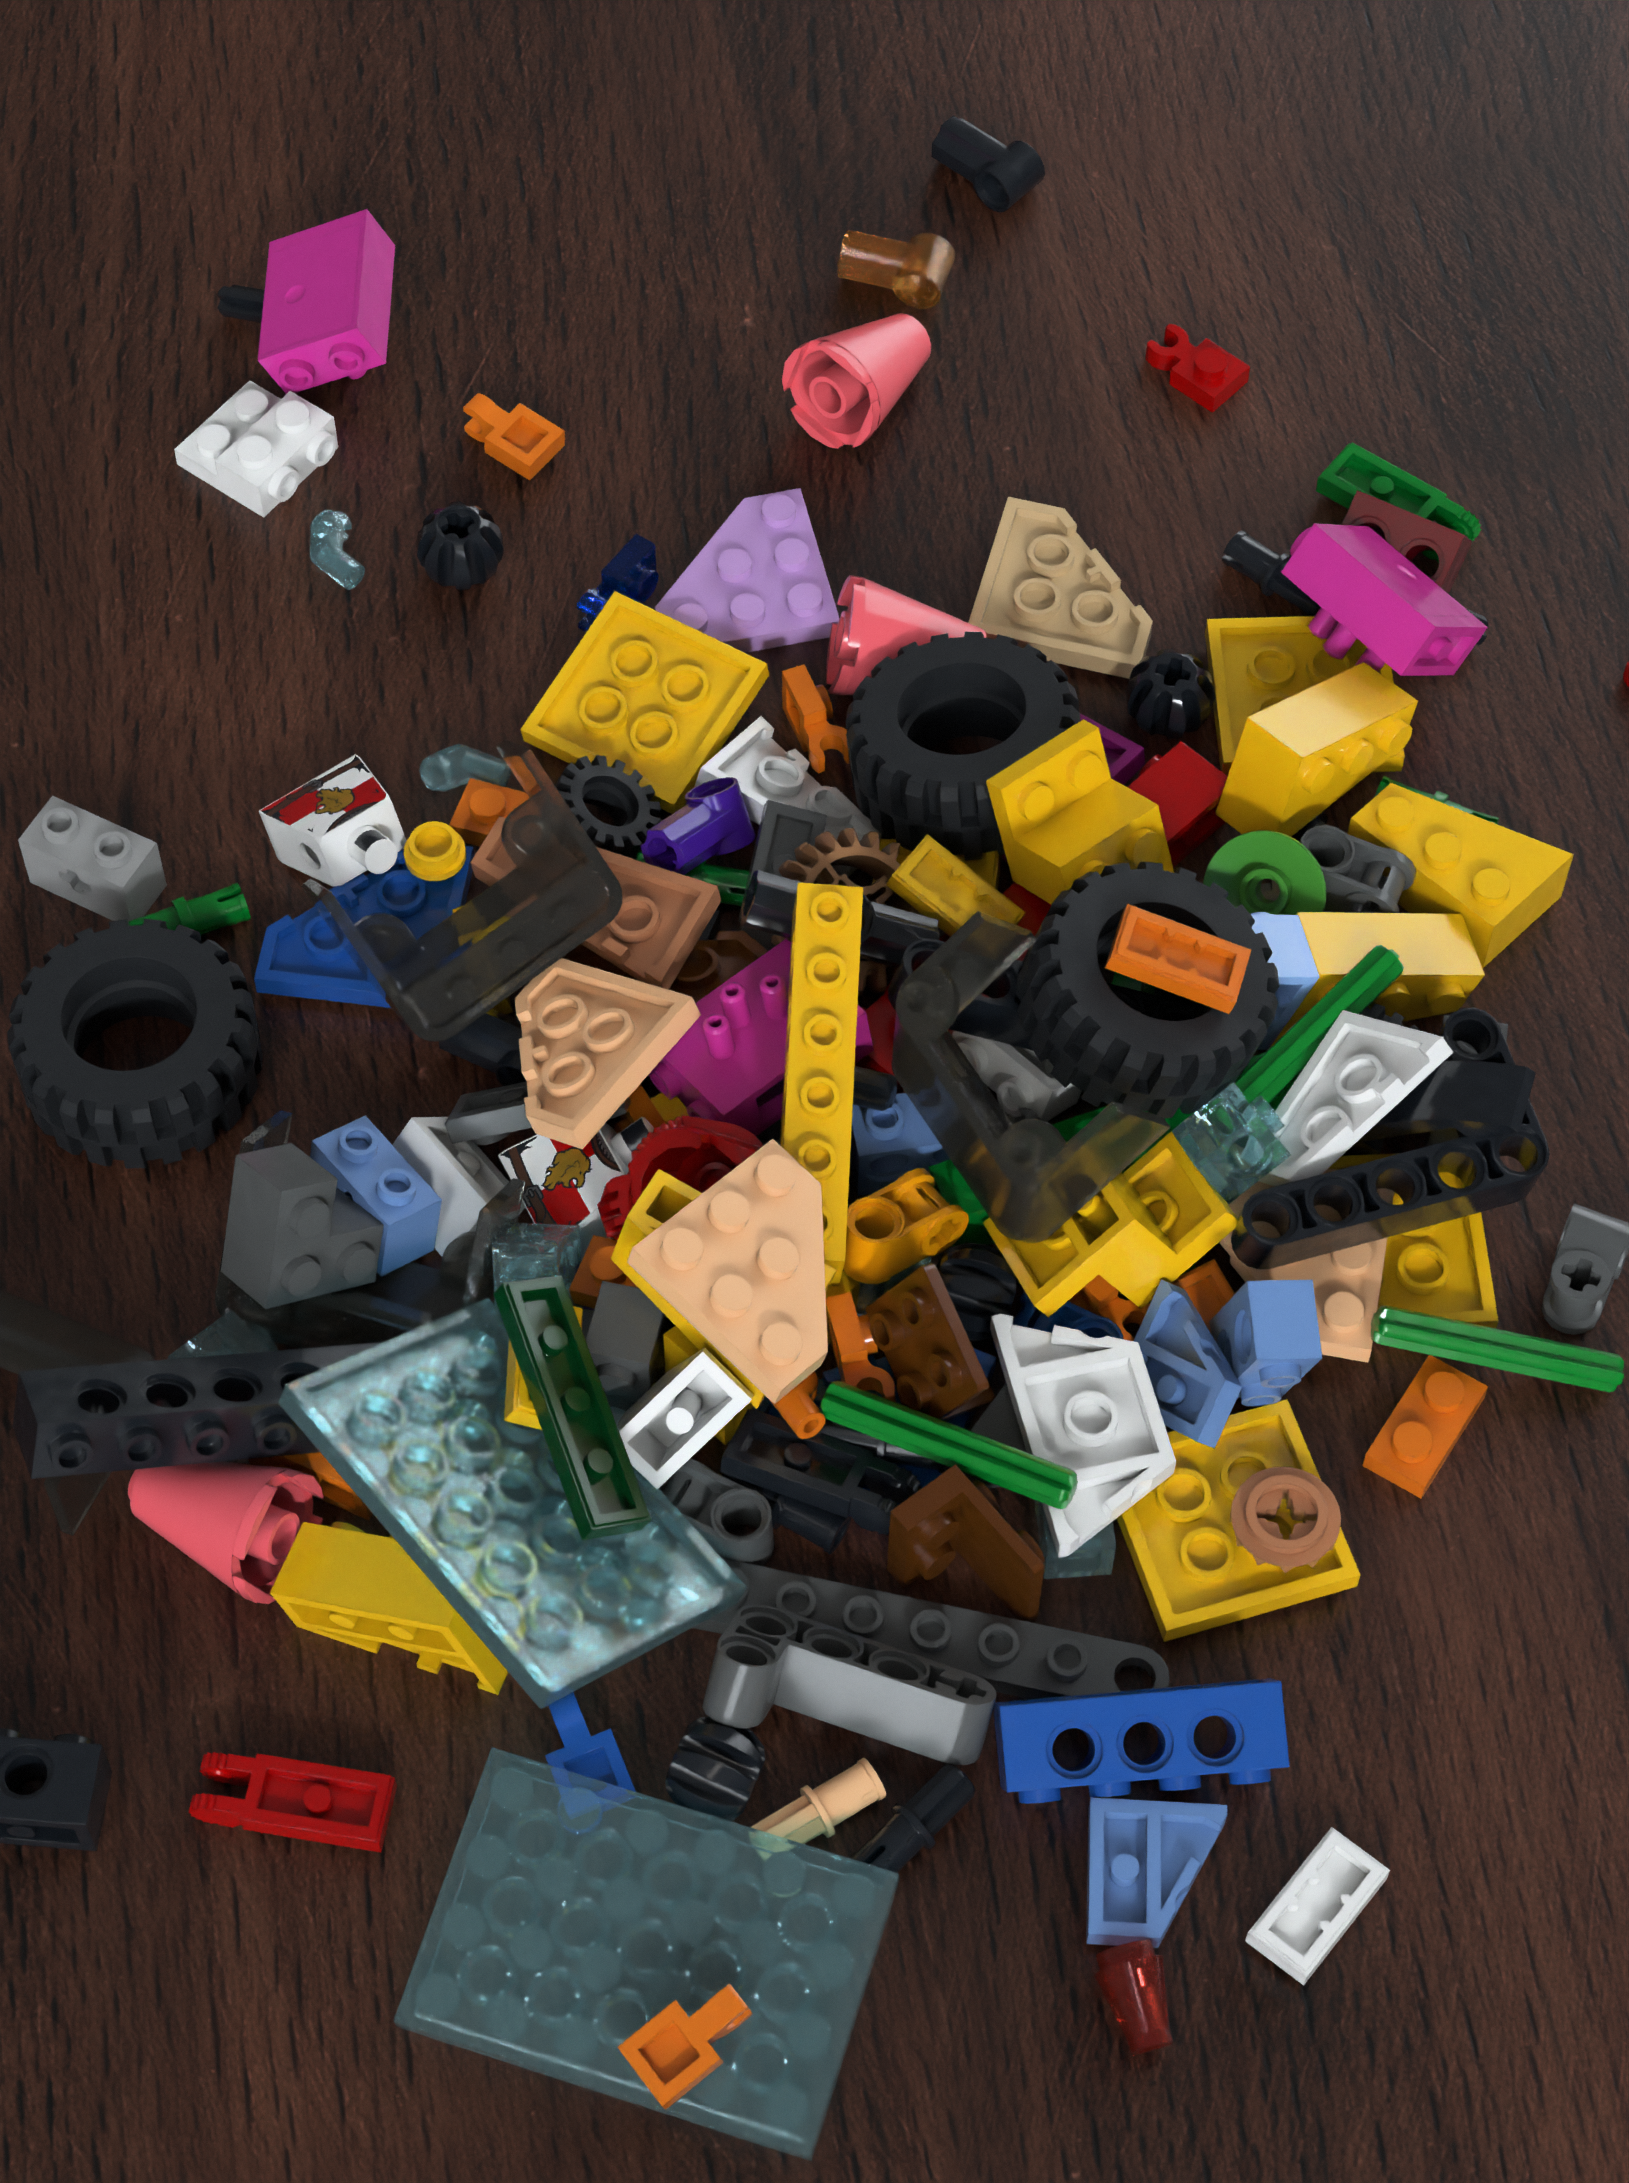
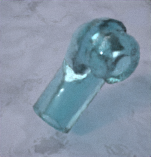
M323 510L315 516L310 524V559L317 567L345 589H353L362 581L365 567L343 550V542L349 538V535L344 530L352 529L350 518L341 511Z
M461 744L447 747L423 759L419 768L420 778L426 787L438 792L449 791L467 784L470 778L506 787L512 773L511 762Z

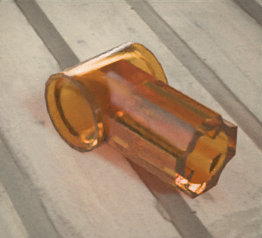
M847 230L842 241L838 260V277L893 289L898 299L906 305L918 309H928L939 303L956 255L948 241L934 234H918L907 243Z

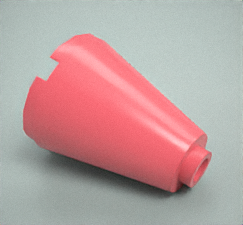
M899 313L800 345L785 361L782 375L784 391L789 388L791 389L796 403L790 409L795 420L812 438L827 447L839 449L843 445H853V447L863 444L875 433L930 357L931 342L929 335L917 319L910 315Z
M849 575L843 584L837 605L846 606L848 609L841 613L838 624L832 623L826 665V684L831 685L828 692L841 696L853 695L866 676L872 678L871 671L886 657L892 660L898 657L897 653L900 648L913 642L921 646L930 643L931 636L948 633L949 638L964 637L965 632H982L984 638H986V632L982 628L866 578Z
M227 1461L136 1469L128 1485L131 1511L136 1518L240 1596L255 1603L270 1604L276 1601L269 1594L302 1523L308 1522L319 1525L323 1523L322 1517L313 1514V1495L323 1499L322 1488L314 1476L297 1469Z

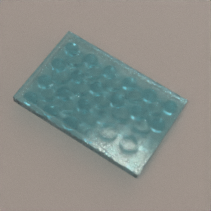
M486 1298L286 1384L278 1403L536 1705L542 1709L738 1603L747 1586L659 1488L656 1489L633 1466L632 1468L651 1521L641 1531L581 1540L543 1431L504 1421L509 1337L499 1309L489 1298Z
M491 1747L393 2022L397 2027L812 2161L898 1887L899 1874ZM728 1984H731L753 2014L735 2030L711 2044L724 2063L665 2110L617 2047L674 2000H677L690 2017L716 1993Z

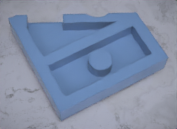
M1161 1279L1134 1342L1139 1343L1164 1424L1196 1442L1215 1449L1242 1389V1385L1185 1289Z
M1091 1797L1088 1807L1086 1944L1158 1948L1225 1825L1227 1805Z

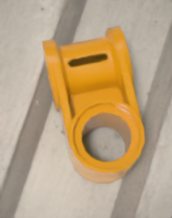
M916 1168L908 1171L895 1182L867 1197L857 1199L849 1206L847 1214L846 1255L843 1269L852 1279L865 1284H879L888 1281L895 1274L929 1256L942 1253L951 1247L966 1230L969 1222L968 1214L959 1205H950L934 1188V1177L926 1169Z

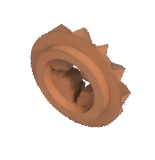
M1273 1467L1255 1473L1239 1487L1232 1502L1229 1521L1232 1522L1237 1547L1243 1546L1250 1552L1257 1566L1266 1562L1280 1566L1284 1573H1287L1293 1567L1307 1564L1313 1568L1322 1556L1329 1550H1333L1340 1531L1341 1513L1334 1494L1319 1478L1297 1468ZM1282 1499H1286V1509H1290L1291 1518L1296 1521H1303V1523L1294 1525L1289 1540L1283 1539V1534L1279 1533L1277 1523L1267 1522V1520L1275 1519Z

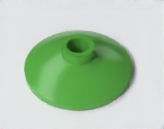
M1251 831L1228 841L1211 859L1203 880V884L1208 887L1214 882L1228 892L1226 899L1236 908L1242 904L1250 914L1254 912H1267L1274 915H1296L1297 912H1324L1326 905L1325 879L1316 858L1298 840L1276 831ZM1264 879H1271L1279 886L1280 893L1277 900H1268L1263 896L1261 883Z

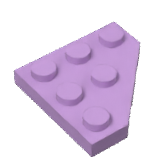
M801 488L744 498L655 606V610L744 653L830 638L832 623L838 624L840 618Z

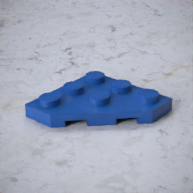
M465 846L466 860L461 870L454 876L442 881H426L414 876L405 864L404 849L398 852L396 862L388 871L381 874L371 872L366 876L362 873L344 885L335 886L319 896L320 903L298 917L291 919L289 915H286L266 928L254 976L257 993L442 1014L459 936L452 909L466 904L473 872L470 863L474 857L473 847Z

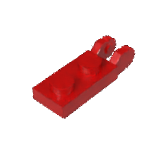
M207 1752V1755H203L199 1772L206 1776L207 1779L237 1786L248 1785L245 1799L210 1793H196V1796H192L188 1811L196 1820L226 1827L242 1825L243 1830L382 1852L397 1790L395 1777L259 1753L256 1754V1758L234 1754L226 1755L221 1752Z

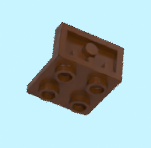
M934 1263L919 1267L865 1308L870 1320L872 1338L878 1348L884 1351L897 1380V1391L902 1405L943 1421H949L984 1408L994 1400L993 1391Z
M956 1464L890 1511L887 1570L903 1589L921 1576L925 1580H929L939 1575L951 1564L956 1556L955 1551H957L1018 1620L1033 1623L1038 1617L1045 1568L1043 1563L1045 1559L1039 1545L1029 1533L1023 1529L1015 1531L999 1514V1504L989 1488L978 1479H974L971 1482Z

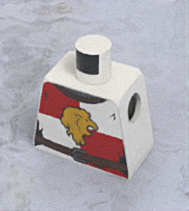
M356 754L258 811L278 860L332 887L342 886L367 870L374 874L388 871L396 862L398 852L404 849L407 841L388 793Z
M641 1117L618 1134L610 1125L605 1123L583 1149L537 1134L504 1150L498 1155L548 1251L575 1270H578L593 1235L613 1239L606 1236L597 1204L601 1200L606 1183L612 1178L629 1172L628 1164L632 1161V1151L636 1150L642 1138L647 1137L649 1132H653L654 1127L645 1117Z

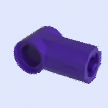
M733 777L719 778L700 784L688 791L685 795L687 805L647 830V838L645 843L641 845V850L646 863L685 875L712 856L731 853L749 845L755 840L756 835L738 780Z

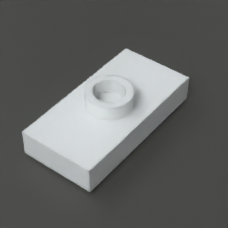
M1331 1827L1248 1931L1245 1941L1304 1986L1387 1880L1390 1870Z

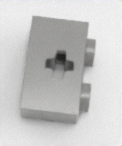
M53 795L18 839L30 883L112 921L124 919L131 921L144 917L167 886L156 842Z

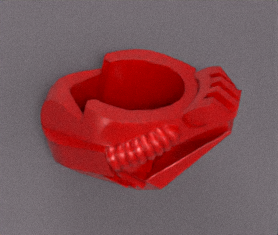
M681 1115V1117H676L674 1121L669 1120L667 1124L662 1123L660 1128H654L653 1132H649L647 1137L642 1138L636 1150L632 1151V1161L628 1164L629 1172L612 1178L606 1183L601 1200L597 1204L606 1236L618 1240L627 1215L658 1169L703 1193L763 1147V1143L750 1131L727 1122Z

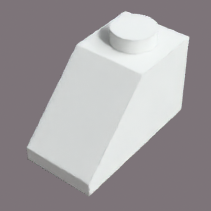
M704 1347L669 1370L621 1416L617 1427L631 1465L658 1489L753 1399L754 1395Z

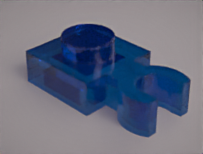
M635 534L601 571L602 582L597 588L589 589L577 603V609L587 614L578 623L579 629L585 632L588 631L614 591L640 603L645 602L652 595L659 578V574L656 571V549L654 543Z

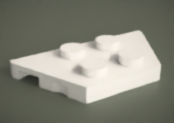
M1004 1314L991 1316L990 1330L1027 1453L1074 1470L1077 1474V1489L1067 1508L1057 1509L1042 1503L1058 1558L1066 1557L1174 1474L1176 1465L1174 1452L1138 1342L1110 1336L1093 1338L1085 1335L1081 1330L1054 1325L1053 1332L1051 1333L1013 1325L1014 1316Z

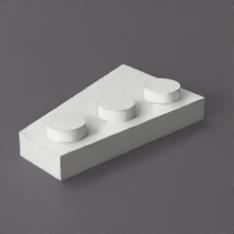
M762 716L700 768L695 787L719 778H736L750 820L760 825L764 804L767 800L827 815L824 832L829 831L836 840L839 832L845 828H854L859 842L870 831L878 832L879 839L882 837V834L872 826L871 820L863 815L836 787L821 786L807 772L810 762L799 751L793 749L786 752L772 739L774 728ZM832 866L836 872L841 875L846 874L847 877L857 870V868L850 866Z
M1342 1010L1240 1165L1251 1179L1275 1187L1323 1174L1453 1053L1452 1049L1442 1036Z

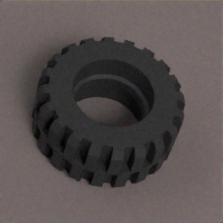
M965 632L964 637L949 638L948 633L931 636L930 643L918 646L916 642L904 646L898 651V657L893 660L886 657L871 671L872 678L867 676L864 678L853 694L854 700L847 710L846 737L853 790L856 793L857 804L863 815L871 820V824L875 829L888 839L895 836L896 843H901V847L913 851L928 834L953 855H964L965 861L983 859L982 853L998 851L999 856L1003 855L1005 851L986 780L1080 722L1079 701L1075 688L1068 683V676L1052 660L1047 662V656L1029 644L1024 648L1018 647V642L1014 638L999 634L996 639L984 638L982 632ZM966 736H981L1002 741V743L990 749L963 755L942 754L927 750L940 742Z
M1140 862L1137 869H1130L1129 863L1108 865L1104 867L1101 875L1097 871L1088 872L1074 880L1071 888L1062 891L1054 900L1022 961L1024 966L1018 975L1016 994L1021 1001L1017 1011L1021 1027L1024 1031L1034 1032L1029 1041L1030 1047L1040 1062L1048 1059L1054 1066L1050 1074L1065 1088L1070 1083L1084 1092L1081 1099L1096 1107L1102 1101L1115 1106L1114 1113L1130 1117H1136L1139 1111H1148L1149 1118L1151 1119L1173 1118L1178 1108H1180L1183 1114H1191L1206 1108L1211 1099H1218L1242 1074L1275 1018L1278 1006L1275 996L1279 988L1278 970L1274 963H1267L1273 952L1263 932L1255 934L1252 929L1255 920L1242 904L1237 908L1234 907L1226 899L1228 892L1213 882L1208 887L1196 881L1197 873L1181 867L1177 868L1175 873L1164 871L1163 863ZM1127 904L1251 949L1237 1002L1230 1014L1188 999L1194 1011V1019L1184 1021L1160 1020L1132 1009L1113 993L1104 980L1098 963L1105 962L1108 959L1121 915Z
M127 919L109 922V929L94 933L92 927L74 934L75 942L65 948L59 943L43 956L45 966L42 969L34 966L20 984L24 995L18 994L13 999L9 1013L12 1025L7 1031L9 1050L27 1107L31 1108L34 1120L44 1134L55 1136L59 1147L72 1155H80L83 1150H86L89 1162L104 1166H111L113 1159L124 1160L125 1168H147L146 1161L160 1158L163 1159L165 1165L182 1160L181 1152L195 1147L200 1152L216 1142L214 1132L219 1128L226 1132L230 1130L242 1117L240 1104L247 1105L252 1101L258 1088L256 1075L262 1070L263 1060L261 1038L251 993L248 991L246 978L238 964L230 962L228 952L215 941L207 939L202 944L200 932L182 925H178L175 931L167 929L166 921L144 919L143 925L129 926ZM142 1016L164 1017L180 1022L192 1030L184 1044L165 1060L146 1068L131 1071H114L94 1066L81 1059L86 1048L96 1036L110 1026L130 1018Z

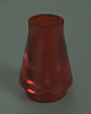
M1150 1939L1125 1943L1098 1953L1096 1959L1100 1971L1094 1974V1977L1128 2041L1131 2054H1142L1171 2045L1173 2039L1169 2029L1164 1956L1155 1955Z

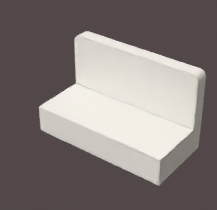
M411 1117L393 1143V1146L442 1199L434 1248L445 1260H454L461 1255L482 1224L515 1222L525 1206L517 1190L473 1140L451 1144L445 1127L448 1117Z

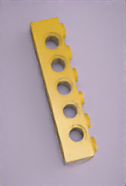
M798 882L792 918L780 1146L821 1183L824 1263L837 1270L829 1286H839L846 1255L863 887Z

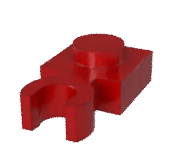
M1169 324L1166 326L1164 343L1169 347L1160 346L1153 340L1147 343L1146 361L1156 369L1163 371L1171 370L1169 385L1212 413L1248 382L1249 365L1208 338L1197 347L1189 342L1186 331L1177 325Z

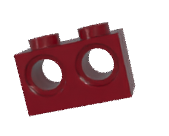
M1359 490L1356 491L1342 525L1369 526L1371 529H1382L1385 534V541L1410 562L1420 552L1428 550L1436 552L1439 557V567L1430 579L1448 594L1472 544V541L1464 534Z

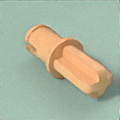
M862 1758L857 1761V1764L813 1790L808 1785L800 1788L801 1797L750 1826L747 1831L749 1840L760 1859L766 1864L774 1863L822 1833L827 1838L835 1834V1825L873 1802L884 1799L886 1797L885 1788L872 1765L867 1759Z

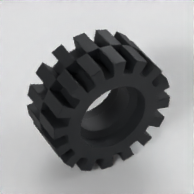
M596 755L592 762H590L588 756L578 758L575 764L571 762L564 769L543 802L545 805L541 809L540 819L547 820L542 827L544 831L636 860L638 851H642L641 845L646 841L647 830L661 821L660 818H657L661 811L660 802L650 801L655 794L650 784L642 788L639 786L638 783L643 776L637 770H634L630 776L623 772L626 763L616 759L613 765L609 767L607 766L606 756ZM584 803L592 804L605 810L614 819L617 826L608 825L595 818L588 811Z

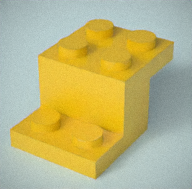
M1084 719L986 780L1012 880L1051 905L1062 891L1071 888L1074 880L1088 872L1097 871L1101 875L1104 867L1108 865L1129 863L1130 869H1137L1140 862L1163 863L1164 871L1174 873L1158 804L1111 778L1099 727Z
M1171 1131L1124 1173L1119 1171L1080 1137L986 1219L983 1224L1034 1307L1049 1318L1097 1275L1104 1278L1142 1309L1153 1299L1161 1279L1169 1283L1175 1281L1232 1232L1237 1225L1238 1218L1186 1143Z

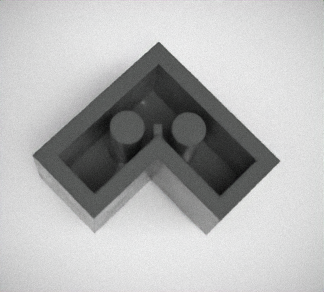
M293 1143L238 1154L235 1158L221 1272L265 1309L372 1283L376 1279L384 1224L342 1191L336 1189L338 1179Z
M602 1281L594 1311L583 1309L582 1332L617 1425L621 1416L665 1375L663 1334L670 1330V1320L639 1288Z

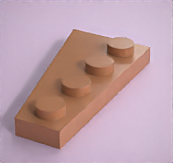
M499 816L470 862L475 878L637 980L668 990L721 902L717 885Z

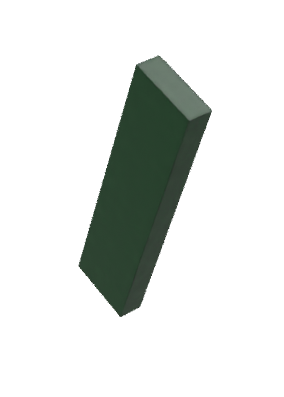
M562 1275L502 1283L493 1295L581 1540L641 1531L651 1521V1517Z

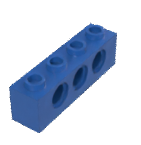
M1271 1678L995 1702L993 1708L1000 1787L1007 1793L1018 1792L1019 1803L1022 1804L1061 1800L1060 1788L1088 1785L1089 1797L1131 1794L1130 1781L1158 1779L1160 1791L1195 1789L1202 1787L1200 1775L1228 1773L1229 1784L1233 1785L1263 1783L1271 1781L1270 1769L1290 1767L1282 1683ZM1209 1716H1218L1223 1720L1227 1728L1226 1743L1217 1753L1202 1755L1194 1743L1195 1728L1202 1719ZM1149 1722L1155 1728L1158 1735L1157 1748L1148 1759L1132 1761L1124 1751V1736L1127 1730L1134 1724ZM1077 1728L1082 1730L1087 1737L1089 1744L1087 1756L1077 1766L1061 1767L1053 1756L1054 1741L1064 1730Z

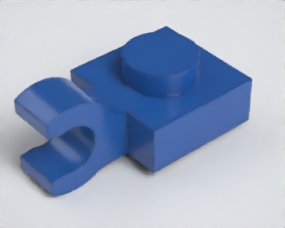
M574 1692L547 1702L564 1748L549 1753L545 1757L572 1826L638 1800L636 1790L611 1728L591 1736Z

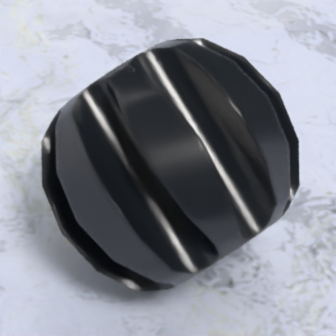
M461 501L451 502L448 507L436 508L424 519L422 529L418 532L416 541L417 557L421 566L425 568L428 577L443 587L455 586L459 591L469 590L473 584H484L496 573L498 563L502 560L504 551L503 535L499 526L495 524L492 515L477 505L465 506Z
M1163 649L1158 651L1156 656L1144 657L1133 668L1125 694L1129 714L1137 719V725L1151 736L1162 734L1167 739H1178L1183 737L1184 732L1197 731L1207 721L1211 713V706L1215 700L1214 686L1211 674L1203 669V663L1197 657L1190 653L1178 654L1173 649Z
M964 1243L950 1247L941 1255L936 1267L970 1341L974 1342L993 1338L990 1330L991 1316L1010 1314L1018 1279L1001 1252L986 1244Z
M710 1717L697 1718L687 1726L674 1754L665 1778L666 1791L676 1806L694 1819L713 1823L732 1821L744 1812L766 1760L764 1745L754 1731L749 1728L725 1726L712 1720Z

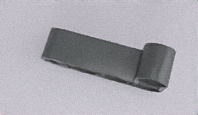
M748 1605L738 1610L718 1640L702 1708L706 1715L722 1725L734 1728H751L763 1722L774 1704L953 1765H968L975 1763L980 1758L996 1700V1690L988 1681L972 1673L767 1605Z

